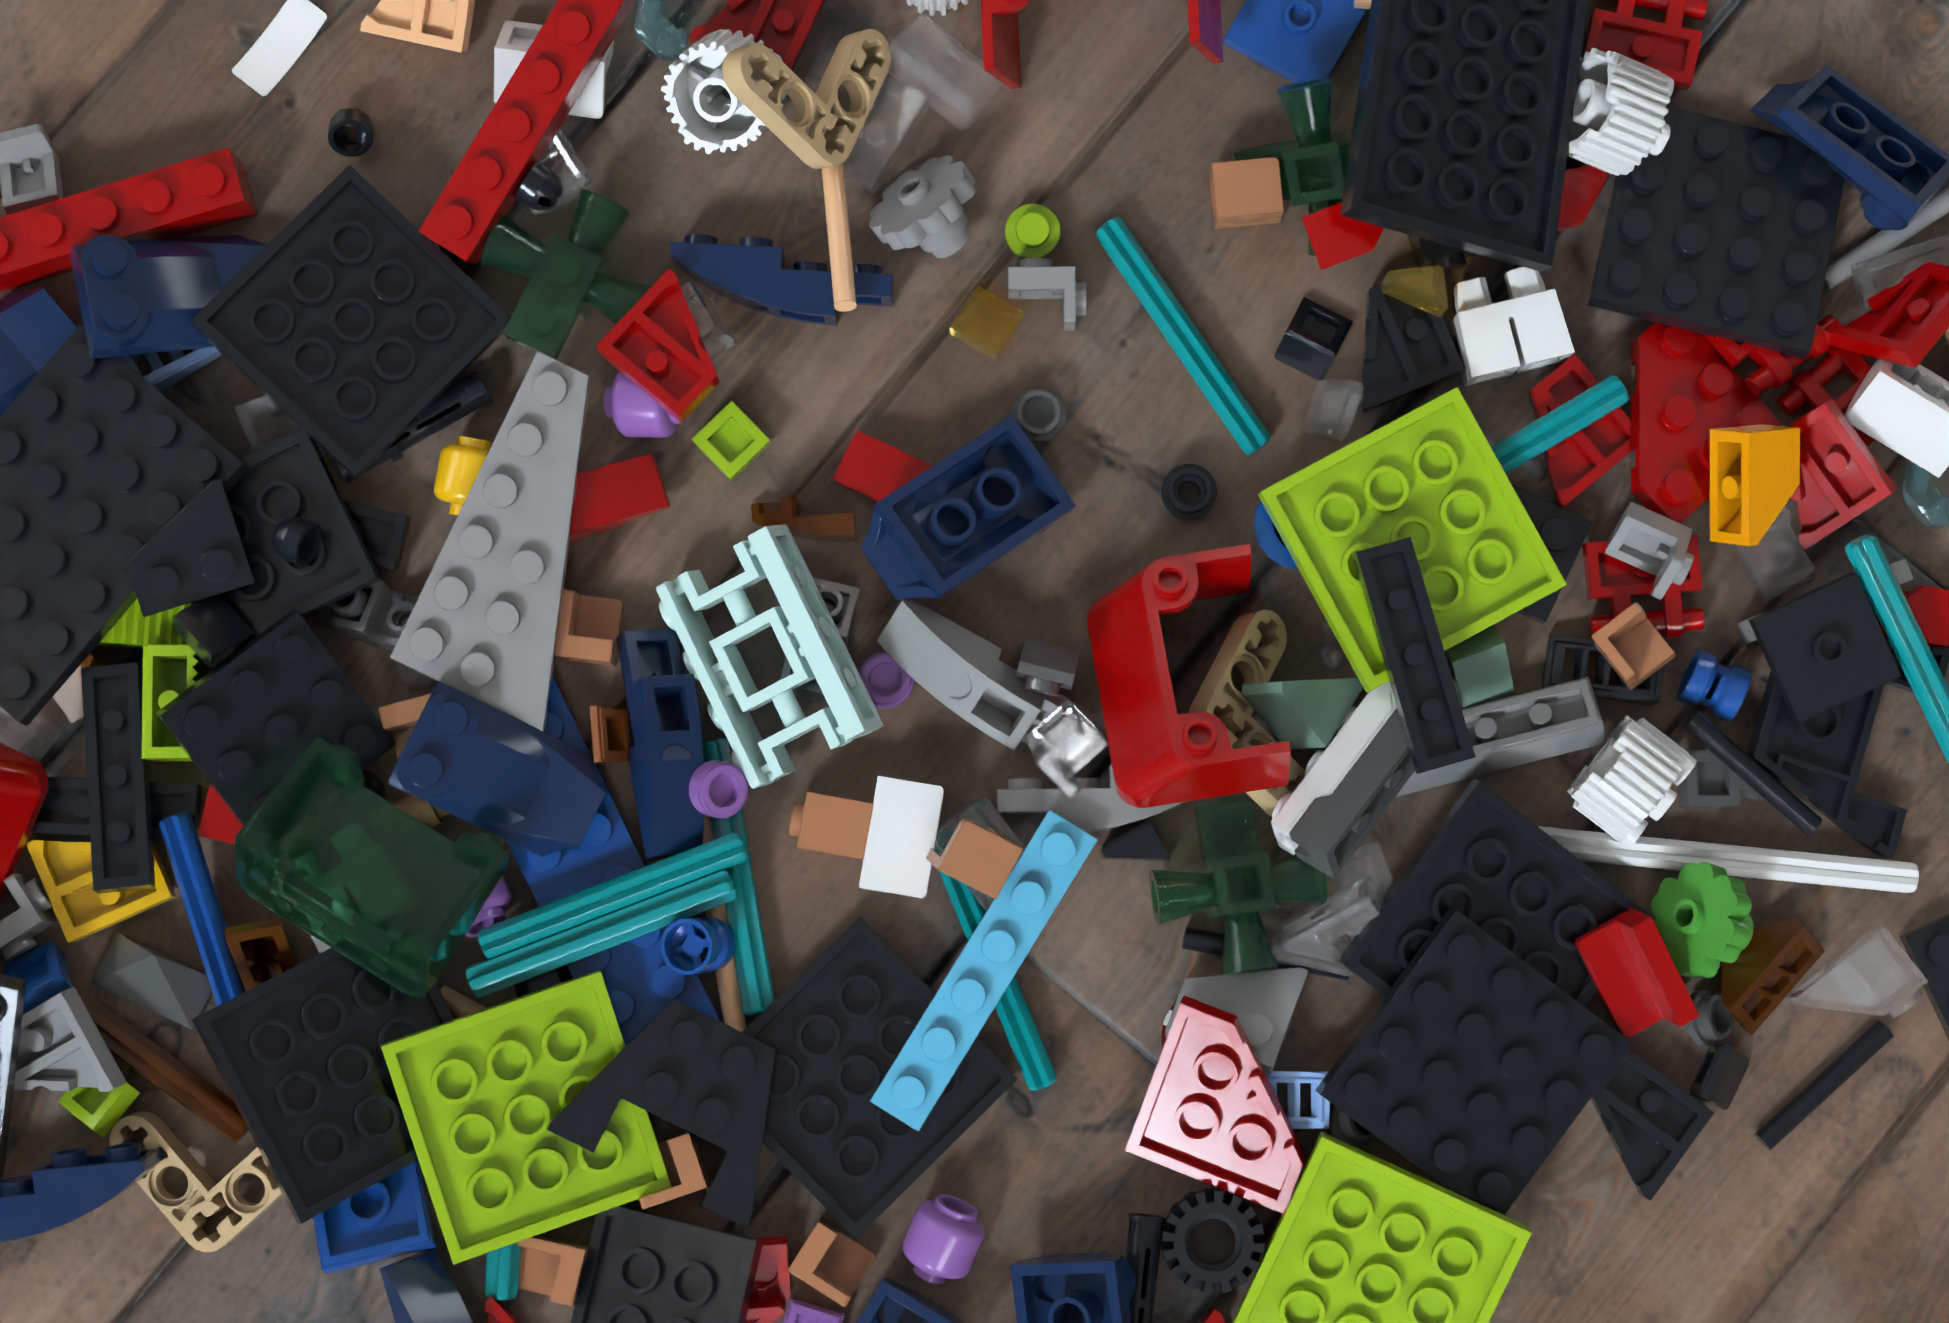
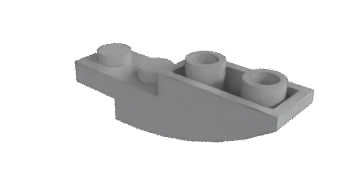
M911 598L900 601L878 636L877 642L925 690L961 718L1012 750H1015L1019 742L1023 741L1067 765L1094 724L1095 713L1063 695L1051 696L1026 689L1027 679L1016 677V669L999 661L1002 651L1000 647Z
M1111 765L1108 768V788H1098V778L1064 779L1065 789H1042V779L1023 778L1008 779V789L997 790V815L1047 814L1051 810L1087 833L1112 830L1141 822L1183 803L1148 808H1138L1127 804L1116 791Z

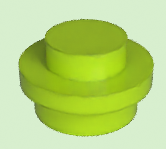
M1039 204L1023 205L1014 210L1006 222V242L1009 248L1021 258H1044L1056 248L1059 242V221L1055 214L1045 206Z

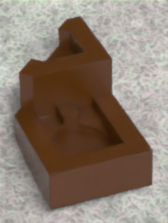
M796 496L780 498L781 502L751 505L752 521L762 527L787 524L792 536L797 538L831 542L857 541L854 512L799 516V503Z

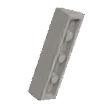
M1589 677L1462 709L1476 757L1417 774L1415 770L1396 797L1603 744L1605 742L1604 725Z

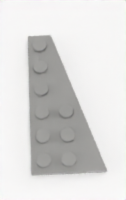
M537 351L390 658L541 731H546L550 682L553 676L555 643L564 590L573 503H575L580 447L583 441L591 377Z

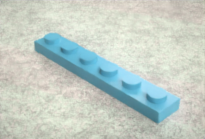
M1048 811L1011 871L997 899L993 900L870 1102L913 1129L920 1130L1098 840L1097 838L1055 812Z

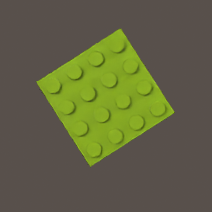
M1458 387L1262 490L1258 494L1366 693L1389 681L1352 556L1355 552L1411 537L1444 651L1567 585Z
M599 970L380 1045L453 1265L672 1187L647 1111L624 1099L619 1101L594 1153L546 1129L549 1121L625 1046L601 971Z
M1321 1131L1262 1256L1261 1264L1254 1273L1231 1323H1489L1532 1234L1531 1227Z

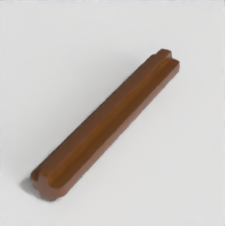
M84 990L77 991L109 1051L230 1141L237 1143L248 1133L249 1129L234 1100Z

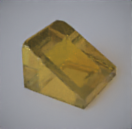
M1440 265L1391 270L1386 274L1381 283L1382 293L1434 316L1442 317L1448 309L1444 269Z
M977 286L951 325L950 334L992 359L999 361L1026 313Z

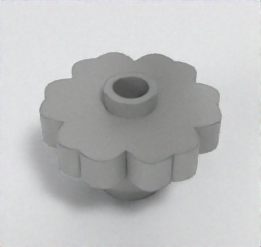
M951 155L931 158L924 162L917 171L909 170L904 172L883 191V201L870 211L871 220L869 226L882 243H888L893 250L913 248L919 245L923 251L931 252L936 258L948 257L960 250L970 237L971 232L967 227L968 218L963 212L962 204L974 196L976 180L966 165L961 161L956 162Z

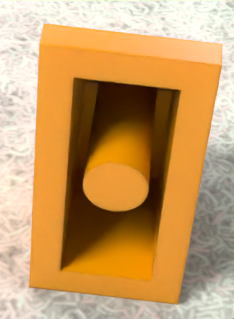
M1757 424L1710 429L1711 542L1742 546H1756L1759 544L1800 484V428Z

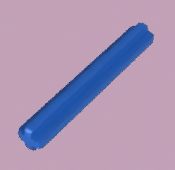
M179 812L160 820L159 828L216 1005L219 1006L246 992L225 939L226 922L192 816L189 812Z

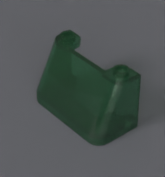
M317 736L235 836V876L237 882L259 903L398 990L415 998H424L442 974L505 872L509 854L504 852L503 847L498 841L482 832H477L475 835L463 833L455 843L365 788L363 772L360 769L361 761L358 756L343 745H331Z

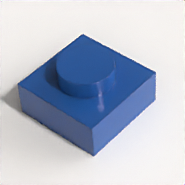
M54 940L3 965L6 976L27 980L23 1014L60 992L72 988L65 954Z

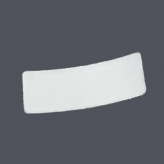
M287 0L263 34L235 65L232 73L260 95H268L312 41L327 19V14L309 0Z

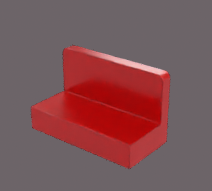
M1630 908L1576 939L1575 945L1617 1031L1625 1038H1630L1663 1018L1682 1027L1699 1017L1697 1009L1652 917Z

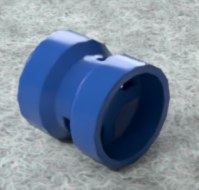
M1698 649L1682 677L1676 700L1690 706L1702 704L1710 708L1713 716L1730 722L1746 696L1752 679V671L1738 665L1724 666L1718 663L1716 655Z
M713 916L679 919L668 926L661 939V954L665 964L672 971L681 975L716 972L728 964L735 950L734 936L730 927L723 920Z

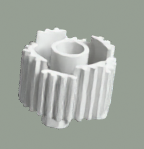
M719 29L697 40L669 66L670 71L664 76L667 82L661 87V91L666 93L664 99L671 103L666 109L667 112H673L675 115L671 119L672 123H679L681 125L678 131L685 136L684 143L694 142V149L699 150L701 147H705L707 154L720 148L721 152H725L729 148L736 151L741 145L743 147L748 146L767 129L730 92L725 84L722 73L723 61L729 51L756 43L754 42V35L749 34L745 38L740 30L732 35L730 29ZM760 40L757 44L764 45V41ZM774 53L782 61L781 56ZM724 88L729 92L731 99H727L721 94ZM783 93L781 101L786 98V93Z
M1592 48L1591 52H1585L1583 59L1580 58L1579 78L1577 80L1567 156L1616 176L1620 174L1627 175L1634 170L1635 165L1639 166L1641 164L1642 157L1647 158L1648 153L1652 155L1660 154L1670 138V126L1663 119L1669 109H1666V106L1670 102L1674 89V80L1659 70L1616 52L1607 51L1605 53L1596 48Z
M1626 715L1605 739L1607 743L1594 757L1589 766L1585 765L1577 774L1576 779L1572 782L1567 792L1575 799L1573 807L1618 842H1622L1630 848L1648 825L1644 818L1650 816L1657 821L1672 805L1677 797V794L1670 789L1672 782L1678 786L1692 771L1697 760L1644 718L1636 722Z

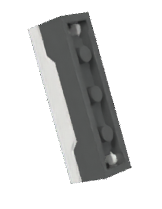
M1452 678L1460 702V706L1462 708L1463 705L1460 696L1457 680ZM1390 681L1368 692L1358 707L1352 706L1337 729L1335 738L1325 750L1320 749L1312 756L1307 764L1304 779L1293 793L1288 792L1281 797L1272 814L1271 825L1278 846L1292 855L1296 854L1297 858L1335 879L1415 771Z

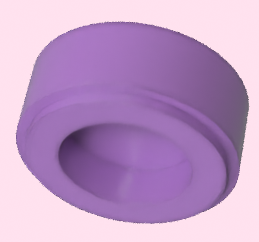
M887 652L873 654L864 661L859 670V675L875 707L883 709L897 707L908 699L913 690L914 679Z
M712 760L703 763L695 770L689 783V797L693 806L700 813L715 818H728L735 815L745 804L748 795V782L745 774L738 766L729 762Z

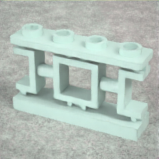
M787 524L765 526L747 536L748 540L734 545L733 548L745 572L709 590L700 570L686 571L677 576V579L666 581L656 587V591L661 599L659 610L662 618L672 630L676 631L685 649L683 660L690 674H694L696 680L700 681L709 699L707 702L709 716L716 727L724 731L733 749L731 753L732 763L743 771L749 785L753 789L772 784L779 780L780 777L796 771L784 745L818 727L821 728L830 749H834L884 726ZM768 578L781 606L773 607L756 616L744 590ZM725 601L737 627L714 639L701 610H708ZM772 626L794 673L758 692L736 644ZM816 678L829 707L821 709L805 718L792 690ZM773 701L785 729L763 740L749 711L756 710Z

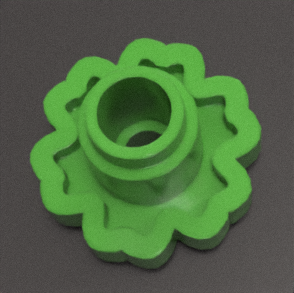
M1708 862L1684 864L1679 872L1678 879L1668 877L1661 882L1658 893L1650 904V910L1656 918L1654 923L1679 974L1686 977H1714L1718 972L1720 962H1735L1740 952L1747 947L1753 936L1754 926L1749 915L1752 903L1746 894L1744 882L1727 876L1725 868Z

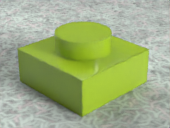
M733 401L724 407L692 438L693 443L731 482L772 444L770 439Z
M128 1082L109 1092H99L98 1088L77 1087L66 1091L58 1102L90 1129L104 1138L140 1092Z

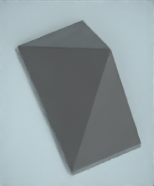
M119 931L115 932L92 980V983L192 1030L196 1028L192 1019L203 1013L212 995L206 972Z

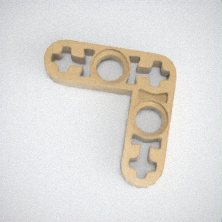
M865 29L844 36L838 43L815 93L763 44L754 43L729 51L723 61L722 73L727 88L747 109L806 165L814 169H822L839 165L849 157L889 71L892 61L891 50L883 34L875 29ZM840 85L846 88L850 96L851 105L848 113L843 110L838 100ZM783 93H786L791 98L794 105L795 113L792 121L786 118L781 108Z
M1264 609L1238 617L1189 708V712L1203 711L1211 714L1214 712L1228 730L1231 749L1244 748L1248 743L1252 746L1276 743L1269 733L1251 716L1254 709L1243 697L1242 692H1239L1234 687L1231 679V670L1235 664L1243 674L1244 684L1269 682L1287 644V631L1284 622L1272 610ZM1290 757L1288 786L1246 793L1272 817L1274 808L1281 797L1288 792L1293 793L1304 779L1305 770Z
M147 1111L135 1112L117 1121L111 1129L109 1137L110 1146L130 1142L134 1137L133 1131L144 1128L148 1136L143 1141L145 1146L141 1147V1151L161 1149L167 1153L168 1157L164 1158L137 1183L188 1244L196 1250L214 1252L229 1244L283 1196L265 1160H261L263 1156L258 1147L216 1184L164 1121L156 1114ZM167 1167H178L187 1176L188 1188L183 1196L171 1195L164 1188L162 1177ZM244 1173L255 1174L263 1181L265 1194L260 1203L248 1202L239 1192V1181ZM228 1205L234 1213L228 1215L216 1227L218 1232L207 1235L202 1229L207 1222L206 1217L217 1213Z

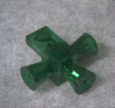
M1332 79L1307 80L1277 89L1296 139L1238 149L1234 153L1235 161L1277 158L1279 161L1283 201L1291 199L1292 206L1308 204V215L1342 202L1351 143L1348 144L1345 130L1331 133ZM1308 237V255L1315 256Z
M581 189L567 240L552 234L547 246L508 216L504 215L500 218L487 240L481 258V265L531 278L503 333L506 338L557 360L578 316L586 320L592 307L615 325L652 287L651 285L608 275L610 270L604 258L599 256L631 215L629 211L600 194L587 189Z
M1253 800L1196 807L1194 810L1203 873L1150 870V896L1157 925L1159 926L1209 909L1210 920L1225 918L1222 975L1277 968L1278 965L1259 913H1266L1276 909L1275 900L1325 904L1328 893L1326 874L1297 858L1296 855L1270 864L1269 853H1260Z

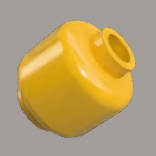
M457 436L456 444H449L441 449L434 483V494L439 500L450 503L449 514L459 515L493 442Z

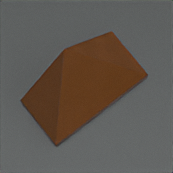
M281 917L225 928V939L246 991L298 965Z
M1797 919L1754 928L1750 943L1740 952L1738 959L1733 963L1721 962L1722 1004L1740 1026L1750 1035H1753L1825 951L1806 926Z

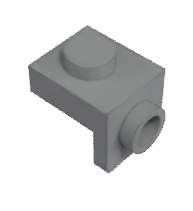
M41 124L0 133V182L2 205L7 215L63 198L59 156Z
M1027 258L1019 260V267H1008V300L1063 299V331H1074L1076 316H1086V282L1075 283V266L1052 267V260Z
M1630 502L1612 532L1604 553L1655 575L1650 595L1661 600L1671 583L1679 586L1683 583L1691 568L1694 555L1687 552L1693 529Z
M12 874L4 879V883L20 909L0 921V958L4 957L7 962L31 950L37 944L33 937L56 923V920L49 911L52 905L43 884L37 878L30 880L27 875Z

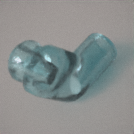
M638 0L634 25L636 36L656 57L664 60L678 58L686 50L688 37L682 28L677 29L664 16L666 0Z
M1907 459L1902 489L1904 503L1923 525L1933 529L1949 526V498L1943 496L1932 484V473Z

